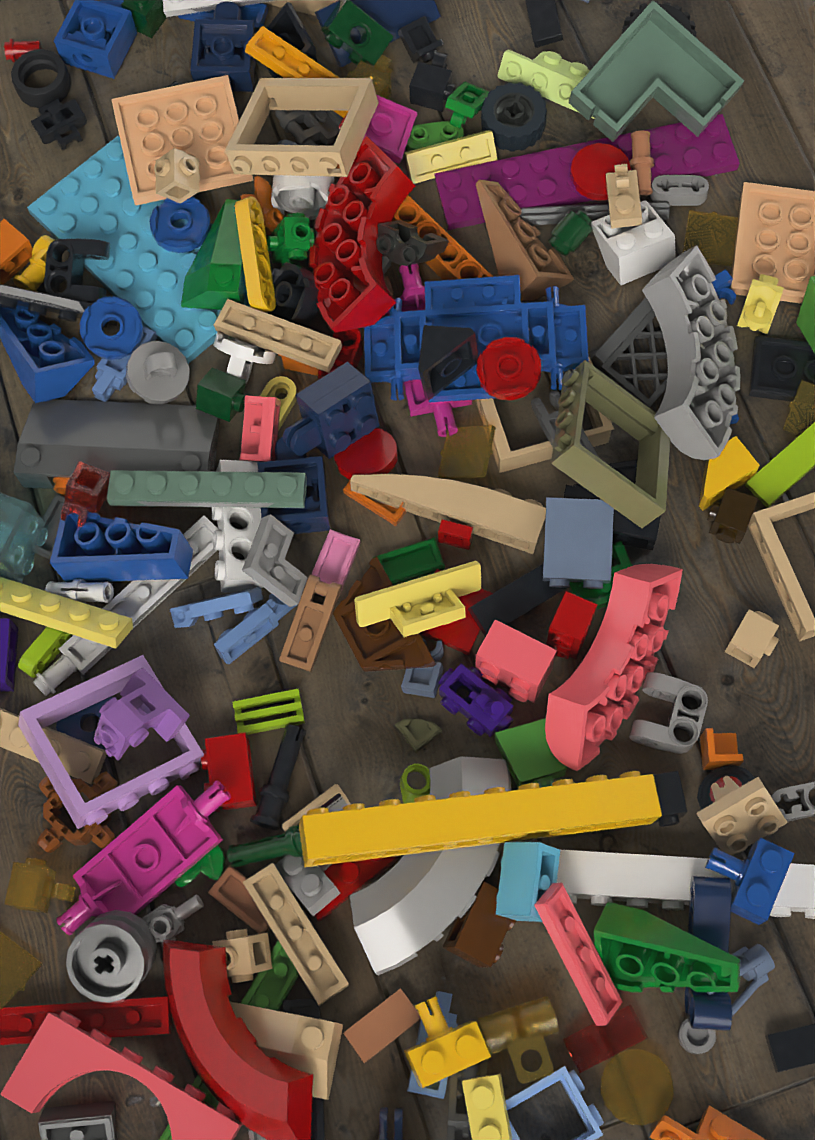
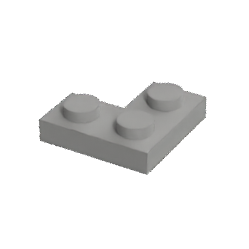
M270 514L261 519L242 571L286 605L292 607L299 604L308 577L285 560L294 532Z
M289 854L275 865L285 883L312 916L317 914L340 894L337 887L323 872L332 864L304 867L303 856L296 858Z

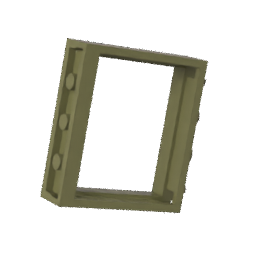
M584 360L573 371L568 370L561 380L562 391L558 401L559 412L555 421L556 432L552 443L551 464L640 528H644L666 511L670 438L655 420L654 416L656 413ZM585 402L639 441L635 484L580 445Z

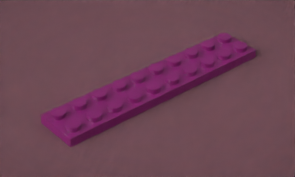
M723 114L717 115L698 137L682 123L644 130L650 132V156L654 159V167L651 168V186L654 178L661 175H697L707 177L738 170L740 163ZM631 133L619 135L614 142L609 138H603L434 173V181L447 230L485 223L475 184L479 179L498 182L520 209L522 207L566 206L592 201V199L581 195L575 189L576 186L573 184V181L571 182L570 170L572 159L585 146L604 143L621 149L630 161L632 159Z

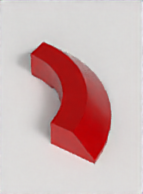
M368 136L362 140L348 176L340 177L336 185L331 183L328 189L330 193L325 209L320 208L314 226V229L317 231L315 245L310 247L309 265L313 268L315 287L319 289L318 303L316 304L323 318L335 333L375 325L396 303L383 277L382 253L379 252L376 246L378 224L391 222L402 202L416 187L404 172Z
M163 940V966L170 1011L185 1052L203 1083L220 1103L233 1111L237 1120L267 1140H311L313 1074L292 1068L275 1057L269 1058L256 1046L257 1040L248 1030L242 1018H236L228 998L232 993L227 976L226 947Z

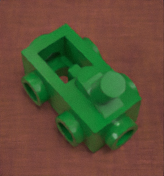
M287 214V217L280 221L271 233V236H269V239H267L268 251L272 252V263H282V266H285L283 263H291L300 266V261L307 259V252L313 246L314 230L309 227V218H305V214Z

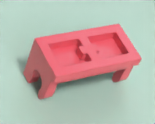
M245 396L239 461H276L275 446L278 439L281 401L276 397Z

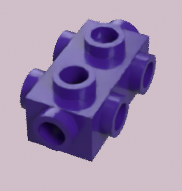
M460 664L455 671L450 668L438 683L441 685L439 695L443 698L440 701L441 705L453 715H456L459 711L469 720L466 722V725L478 736L486 733L489 737H492L496 731L508 729L514 720L510 717L513 712V705L510 704L511 698L500 688L493 690L484 682L482 674L472 666L467 669L463 664ZM462 688L466 689L469 692V696L463 699L456 694L457 691Z

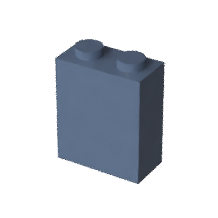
M546 497L543 581H549L550 587L567 588L570 582L583 583V588L603 589V584L610 583L613 507L599 499Z

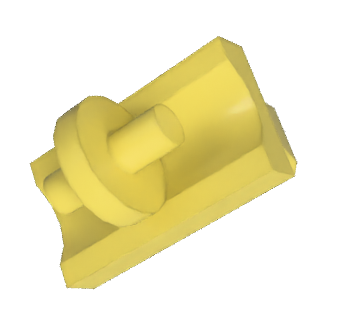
M761 274L759 280H752L737 326L742 328L749 327L753 331L759 330L761 333L768 334L784 287L777 286V278Z

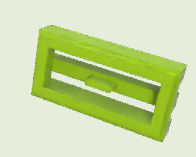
M299 689L233 701L238 734L246 733V735L284 728L285 725L305 723ZM294 700V703L242 713L244 709ZM291 711H296L297 714L296 716L244 726V721Z

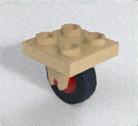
M729 765L715 769L703 779L699 786L697 799L701 811L697 812V815L719 848L731 856L743 852L760 837L763 838L771 835L788 823L759 777L755 778L743 767Z

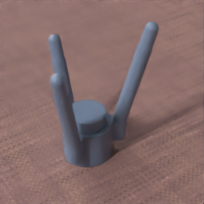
M756 944L750 949L744 946L731 954L740 959V977L743 976L747 981L753 979L751 984L732 1004V1016L759 986L769 980L767 973L775 968L772 957L760 944Z

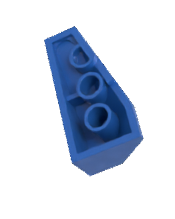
M17 305L16 309H8L0 306V339L22 385L35 403L66 396L94 366L95 359L81 341L75 337L67 338L61 334L60 327L55 324L49 326L39 319V315L28 312V307Z

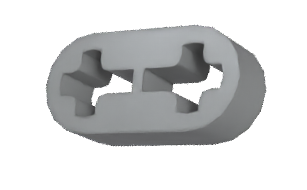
M661 175L652 181V194H650V198L653 202L667 201L670 206L701 205L707 199L709 183L705 178L697 175Z

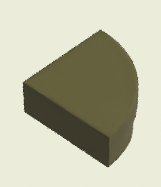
M407 718L395 724V728L415 753L442 733V729L437 724L424 719Z

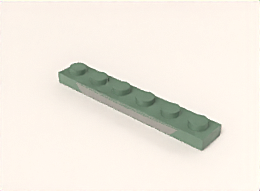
M111 470L107 501L110 506L305 508L307 477L306 473Z

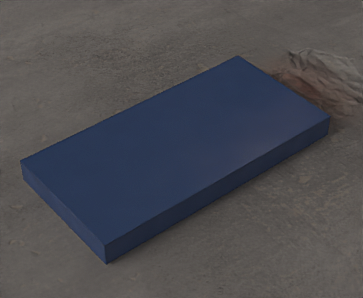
M340 0L315 11L321 28ZM350 0L394 36L390 43L400 38L398 34L400 28L425 16L427 22L430 23L441 17L434 0ZM352 28L350 38L355 44H358L360 41V32L358 29ZM329 44L339 68L352 62L348 58L350 54L342 47L337 49Z

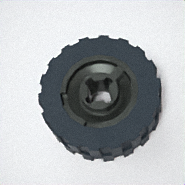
M511 82L506 85L497 86L495 90H491L488 93L487 98H484L481 111V128L483 131H492L494 143L499 149H506L511 152H515V150L522 151L526 150L529 146H534L536 141L541 139L546 126L547 108L545 100L541 98V94L538 91L536 92L533 87L525 86L523 83L512 84Z

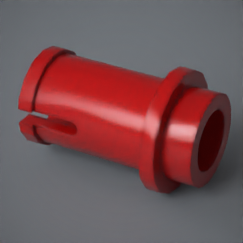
M10 39L9 42H4L6 60H12L13 63L21 55L29 51L42 49L40 40L15 42L14 39Z

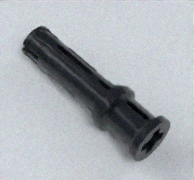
M285 725V731L268 783L260 788L259 794L261 799L256 814L250 818V822L257 826L270 830H280V815L284 803H288L290 799L287 788L303 738L306 735V730L300 729L298 731V726Z

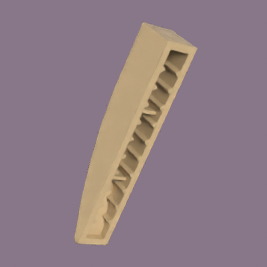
M352 475L350 480L351 491L363 494L371 500L395 508H399L403 502L402 507L407 512L439 523L443 519L473 527V534L531 554H534L545 523L546 508L540 502L533 499L521 500L512 497L511 493L503 489L491 490L455 480L417 475Z

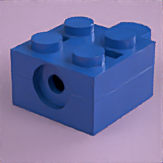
M124 0L74 1L54 39L58 54L65 64L113 79L115 78L137 35L131 11L123 9L121 6Z

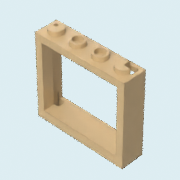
M260 78L225 149L234 174L347 177L378 105L372 78ZM270 110L348 111L333 146L254 144Z
M493 398L475 400L499 473L552 459L553 447L549 441L511 451ZM585 402V407L593 429L584 431L593 447L609 443L611 430H614L611 420Z
M815 492L754 512L748 525L799 642L815 636V617L772 523L814 509Z

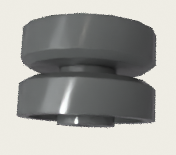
M119 910L102 913L75 936L67 951L66 968L70 981L81 994L93 1001L111 1003L122 1000L135 991L142 980L149 974L156 960L157 944L146 922L133 913Z

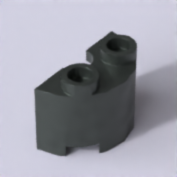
M402 220L378 224L377 249L399 265L408 266L430 261L438 254L443 253L449 242L448 239L433 233L425 234L421 238L418 235L416 226Z

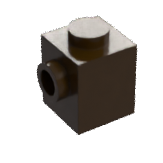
M726 488L720 504L714 502L707 519L713 522L709 533L716 535V538L722 542L740 544L747 531L758 498Z

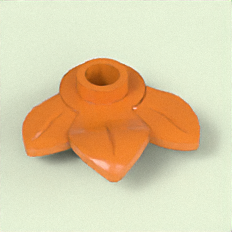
M255 176V195L243 194L240 198L242 200L253 196L257 199L262 209L266 235H271L284 217L278 209L272 206V187L269 182L260 176Z

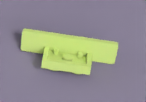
M506 50L503 54L498 78L508 83L512 82V84L523 83L525 86H531L536 92L538 91L541 94V97L578 112L568 103L571 91L590 70H588L586 65L566 61L558 53L552 51H543L532 60L511 50Z

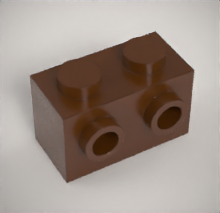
M485 881L482 882L474 894L477 897L474 903L461 918L458 916L455 918L442 948L477 967H492V964L499 960L504 949L503 939L507 931H510L516 923V920L496 915V898L499 889Z

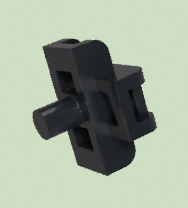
M56 99L38 108L41 116L30 121L43 144H49L56 140L62 151L67 149L66 144L74 140L78 143L83 141L77 129L87 123L85 114L75 99L63 105ZM71 131V134L61 138L60 135Z

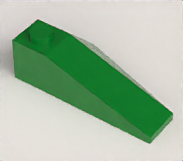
M225 200L184 279L181 300L182 308L222 310L227 299L244 305L246 282L235 213V204L239 200Z
M607 902L594 928V946L616 989L627 992H642L644 987H660L662 992H673L675 987H690L695 992H738L740 988L739 958L642 909Z

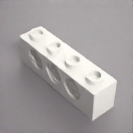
M220 460L216 472H258L257 463L259 462ZM212 507V520H217L218 530L214 531L213 547L214 550H219V561L217 560L215 563V579L220 580L221 592L234 593L259 587L262 590L263 586L242 571L261 522V508ZM230 523H238L243 529H236ZM238 552L245 557V559H237L233 556L232 553Z

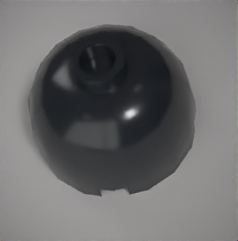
M283 263L285 266H282L280 269L274 268L271 271L276 307L273 311L267 312V314L302 326L314 319L319 312L316 304L318 303L319 289L315 287L314 274L309 269L291 263Z

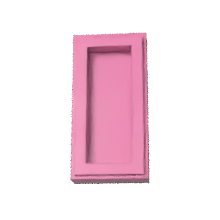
M330 529L312 575L320 577V581L328 584L332 582L342 584L343 589L360 547V539Z

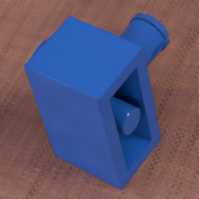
M760 837L752 844L747 859L745 858L744 861L714 847L705 868L735 881V888L731 895V912L760 925L769 918L795 853Z

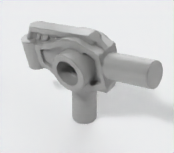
M195 895L177 908L162 904L141 919L149 926L156 943L162 942L163 945V940L176 941L175 936L184 930V919L204 907L201 898Z

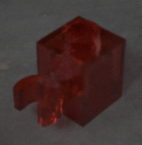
M79 461L66 484L61 520L65 521L69 514L76 513L79 515L77 526L82 527L86 523L87 512L98 514L107 497L110 473Z

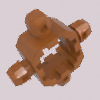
M107 771L97 776L93 780L94 784L91 787L81 778L71 779L79 794L83 792L90 800L116 788L118 783ZM48 776L39 783L40 790L48 798L43 804V817L52 827L49 830L46 828L37 843L47 853L58 849L63 844L61 841L64 838L75 846L88 845L90 841H93L101 849H104L116 838V835L107 826L112 820V812L107 814L108 817L100 824L94 823L90 826L87 824L83 826L84 828L81 831L76 830L73 833L58 817L62 813L59 809L64 804Z

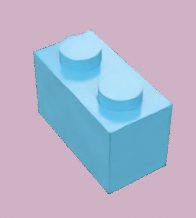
M540 842L504 843L499 891L496 898V915L516 921L543 922L534 904L552 883H557L560 859L559 849Z

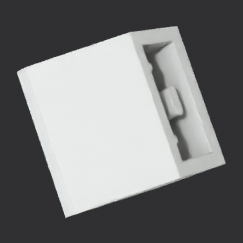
M646 200L640 202L642 225L611 229L610 215L591 222V227L606 267L620 285L660 270L676 258L675 234Z

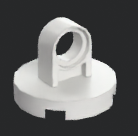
M217 332L214 346L217 349L231 355L226 373L246 380V383L249 379L253 362L273 364L277 354L237 338H229L228 335Z

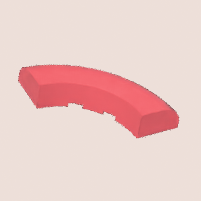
M638 564L614 573L607 609L591 648L571 677L559 688L549 693L545 722L546 741L552 754L560 763L568 768L578 771L600 754V744L605 739L612 741L617 735V730L622 720H628L639 702V697L635 694L641 687L642 682L645 681L646 674L654 672L659 660L657 657H654V653L659 651L663 641L667 638L669 631L663 627L668 610H675L683 569L659 564Z

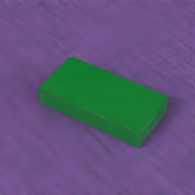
M435 537L377 556L393 586L433 574L436 569L440 571L445 570Z

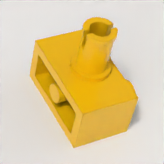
M437 996L426 1000L432 1015H430L425 1002L415 1005L428 1037L425 1038L426 1041L404 1050L417 1084L421 1088L427 1087L491 1057L477 1022L468 1021L455 1028L448 1027L437 1001Z

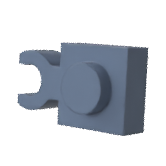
M437 641L436 648L433 651H429L437 665L427 668L406 669L401 685L403 693L436 698L439 687L438 683L443 673V665L441 662H438L444 655L442 641Z

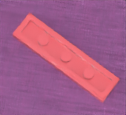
M552 883L534 906L596 1026H606L623 1001L562 883Z

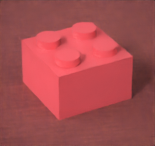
M494 620L476 654L475 669L482 674V678H484V682L487 685L496 687L498 684L508 689V694L521 702L529 700L535 703L553 669L557 650Z

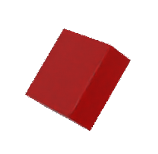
M441 519L438 529V542L470 550L473 540V527Z

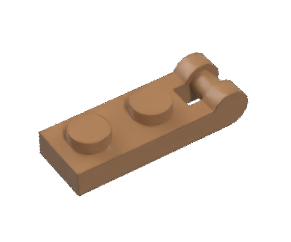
M310 574L279 659L280 662L312 673L334 607L340 596L342 584L336 582L328 584L320 581V577ZM315 594L326 597L323 605L312 602Z

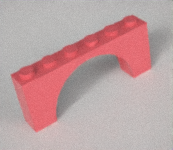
M63 1010L60 1015L48 1013L0 1094L30 1113H39L51 1096L71 1080L87 1073L110 1070L137 1079L153 1092L167 1115L172 1140H234L242 1126V1123L236 1120L233 1111L219 1102L215 1108L204 1101L206 1094L190 1084H187L185 1089L172 1082L175 1077L172 1073L157 1065L153 1070L141 1064L143 1059L141 1055L127 1047H124L122 1052L109 1045L112 1038L94 1028L91 1033L86 1032L78 1027L81 1022L80 1019Z

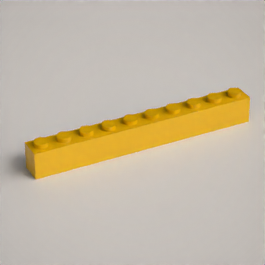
M630 771L619 775L620 778L607 779L606 775H596L587 778L586 782L574 783L573 779H562L553 782L552 786L540 787L539 783H528L519 786L518 790L505 791L504 787L489 788L484 791V794L471 795L470 791H459L450 794L449 798L436 800L435 795H425L415 798L412 803L401 804L399 799H390L380 802L378 807L365 808L364 804L356 803L344 806L343 811L329 812L328 808H315L308 810L307 815H302L299 822L304 867L649 825L660 818L662 813L653 774L641 775L640 771Z

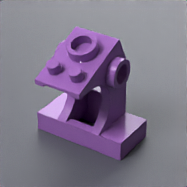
M141 668L133 673L121 691L120 695L122 698L117 700L114 697L100 709L101 717L93 739L96 744H103L106 748L105 752L109 757L114 756L119 760L130 745L136 747L149 735L147 729L152 727L168 742L177 735L190 715L144 668Z

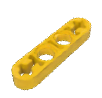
M250 196L237 201L235 204L241 255L249 304L251 308L267 313L275 309L276 299L262 209L257 199Z

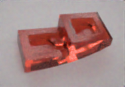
M630 1004L616 1011L606 1026H596L593 1023L564 1038L563 1041L579 1073H582L646 1040L648 1036Z

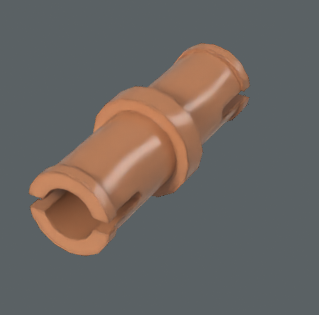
M641 130L631 133L632 159L629 162L631 169L637 171L639 196H647L652 194L651 168L654 167V159L650 156V132Z

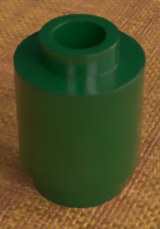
M579 209L576 213L569 210L551 232L552 237L548 242L558 252L567 257L570 252L574 253L592 232L593 229L589 225L592 220Z

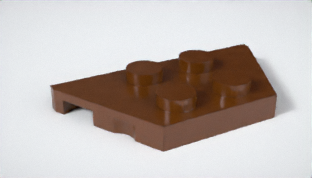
M377 556L369 562L370 568L360 581L356 580L350 588L347 598L342 600L333 612L358 663L364 672L427 668L437 665L421 635L418 633L403 637L391 618L365 627H359L357 624L355 598L393 586Z

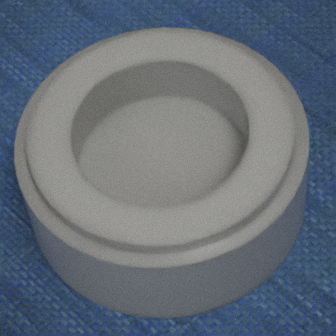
M687 1018L679 1026L678 1040L687 1052L702 1054L713 1047L716 1040L715 1030L692 1029Z

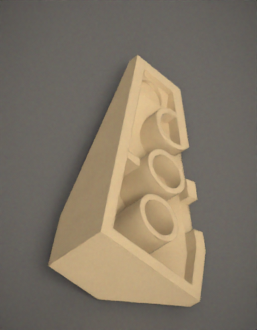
M230 1002L236 1018H242L248 1030L257 1040L256 1046L269 1058L275 1057L292 1068L313 1074L312 1097L329 1100L343 1024Z

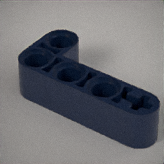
M692 876L690 882L688 933L729 953L731 916L730 878ZM685 987V1012L692 1029L730 1031L732 1004L728 992H715L709 995L707 992H695L690 987Z

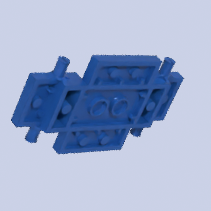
M520 275L425 282V310L402 312V299L396 297V309L394 304L389 309V316L381 318L375 325L364 327L365 377L371 383H391V399L397 401L398 389V398L403 400V382L421 379L418 365L424 325L471 328L475 332L478 357L486 349V346L494 340L503 337H518L525 340V343L531 347L533 346L538 351L542 365L541 371L550 372L551 389L557 390L556 379L558 378L559 390H562L561 380L564 376L563 371L575 369L584 360L589 362L585 305L568 306L559 304V288L553 286L554 298H552L551 287L546 288L547 302L521 303ZM476 364L430 399L429 402L492 399L495 397L489 395L481 387L477 377Z

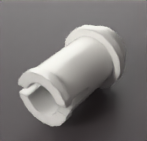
M62 654L42 674L37 673V678L33 683L45 696L50 693L54 694L56 693L54 689L73 672L77 671V668Z

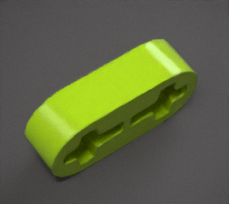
M46 627L22 655L18 664L19 669L31 678L37 677L36 674H41L60 653L59 648L71 638L72 634Z

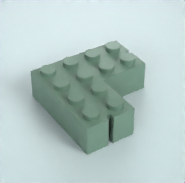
M653 0L571 91L568 103L588 121L593 116L595 118L593 125L612 142L616 140L652 98L698 137L713 121L718 112H721L738 93L745 80Z

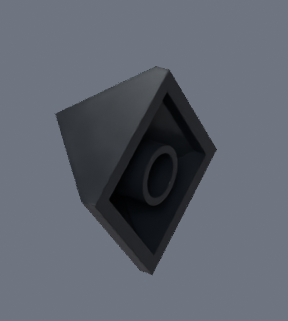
M286 2L267 29L317 62L316 48L292 4ZM267 67L272 78H283Z
M424 325L418 370L424 395L428 401L477 364V343L475 332L471 328Z

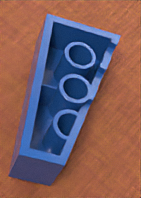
M63 507L50 564L65 582H72L75 579H84L86 582L188 579L193 549L179 529L143 522L138 525L129 523L127 519L115 517L113 520L100 517L97 513L86 512V514L75 512L72 508Z

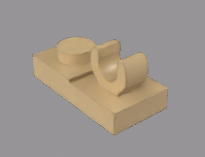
M627 164L615 165V172L606 173L611 229L642 225L637 171H628Z

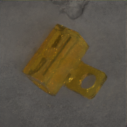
M548 996L478 1018L490 1055L506 1050L508 1047L515 1073L520 1083H528L553 1073V1065L543 1037L558 1033L559 1027ZM528 1049L536 1050L542 1057V1065L535 1072H528L521 1065V1055Z

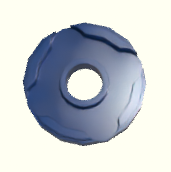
M190 197L181 204L167 198L164 200L165 203L159 207L157 205L153 209L149 220L151 233L157 244L167 251L175 253L190 252L203 244L211 229L209 211L195 197ZM178 219H186L188 221L187 225L182 228H175L173 223Z
M116 296L102 297L91 306L89 305L84 310L80 320V335L86 347L96 356L107 360L122 359L132 354L140 345L144 334L143 321L138 310L128 300ZM110 320L120 323L119 332L113 336L104 334L103 330L104 325Z

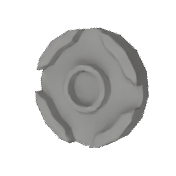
M151 341L140 345L133 351L126 365V379L130 389L144 398V401L151 404H165L174 401L184 391L189 381L190 368L186 357L178 348L167 342Z

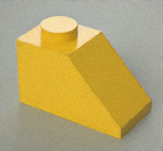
M737 436L728 440L719 457L706 461L699 507L702 511L713 505L714 502L721 500L726 488L738 489L758 471L759 463Z

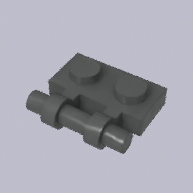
M277 110L275 116L280 121V126L285 132H290L296 138L295 143L298 145H317L315 142L318 140L324 146L333 145L340 132L339 124L343 120L340 115L330 110H293L290 113L286 110ZM304 122L309 129L304 131L299 124Z

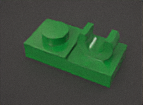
M464 81L448 97L445 105L446 108L454 111L450 124L461 128L462 124L466 123L468 117L472 119L482 110L484 98H487L489 91Z

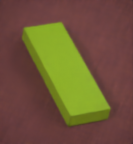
M815 422L746 482L745 486L767 508L774 504L815 467Z

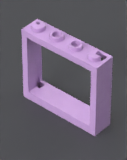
M144 655L20 711L18 726L77 829L87 824L90 826L97 823L98 825L108 817L107 814L118 808L120 811H125L133 807L139 801L138 798L148 793L156 795L164 791L173 780L179 777L181 780L188 779L190 774L199 770L204 753L184 723L174 737L183 752L182 755L85 803L42 728L121 692L133 673L141 668H144L161 685Z

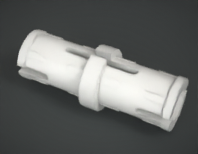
M75 579L72 582L50 581L45 588L47 592L82 603H110L114 595L111 583L86 582L84 579Z

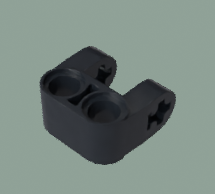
M79 238L56 239L51 242L47 249L44 280L47 293L92 304L97 302L96 300L106 297L105 288L82 284L84 259L108 260L110 243L102 240ZM69 249V258L62 262L63 253ZM67 280L66 290L60 293V284Z

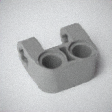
M648 672L642 691L649 696L673 703L667 727L645 720H634L629 738L636 743L677 754L686 753L692 749L700 735L708 704L707 694L698 685L665 674ZM682 698H693L698 704V709H687L682 703ZM678 728L686 730L690 736V741L681 742L677 740L673 730Z

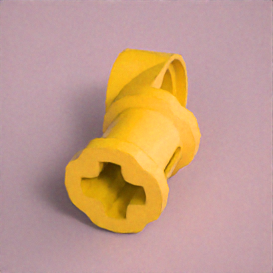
M43 235L37 240L32 249L29 266L21 275H16L13 278L14 283L19 288L38 292L37 289L44 282L47 249L51 242L54 241L50 236Z

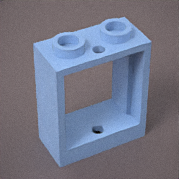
M565 1066L505 1100L508 1111L560 1080L587 1129L586 1132L572 1140H596L603 1135L599 1127L604 1122L593 1103L589 1106L586 1105L580 1094L585 1088L575 1070L568 1072ZM509 1120L512 1140H520Z

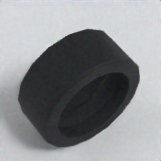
M32 50L21 55L14 63L11 71L12 82L22 102L30 107L40 108L56 99L61 102L68 95L71 84L66 65L59 55L50 50ZM48 69L57 72L56 79L46 87L35 89L25 86L26 79L38 70Z

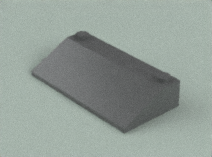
M57 399L39 403L33 402L18 441L13 473L23 487L53 489L55 485L53 482L54 477L109 480L111 470L214 472L220 418L196 409V406Z

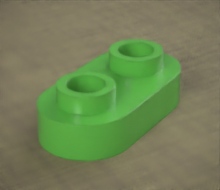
M450 121L414 125L406 149L407 151H412L464 137L463 128L451 125Z

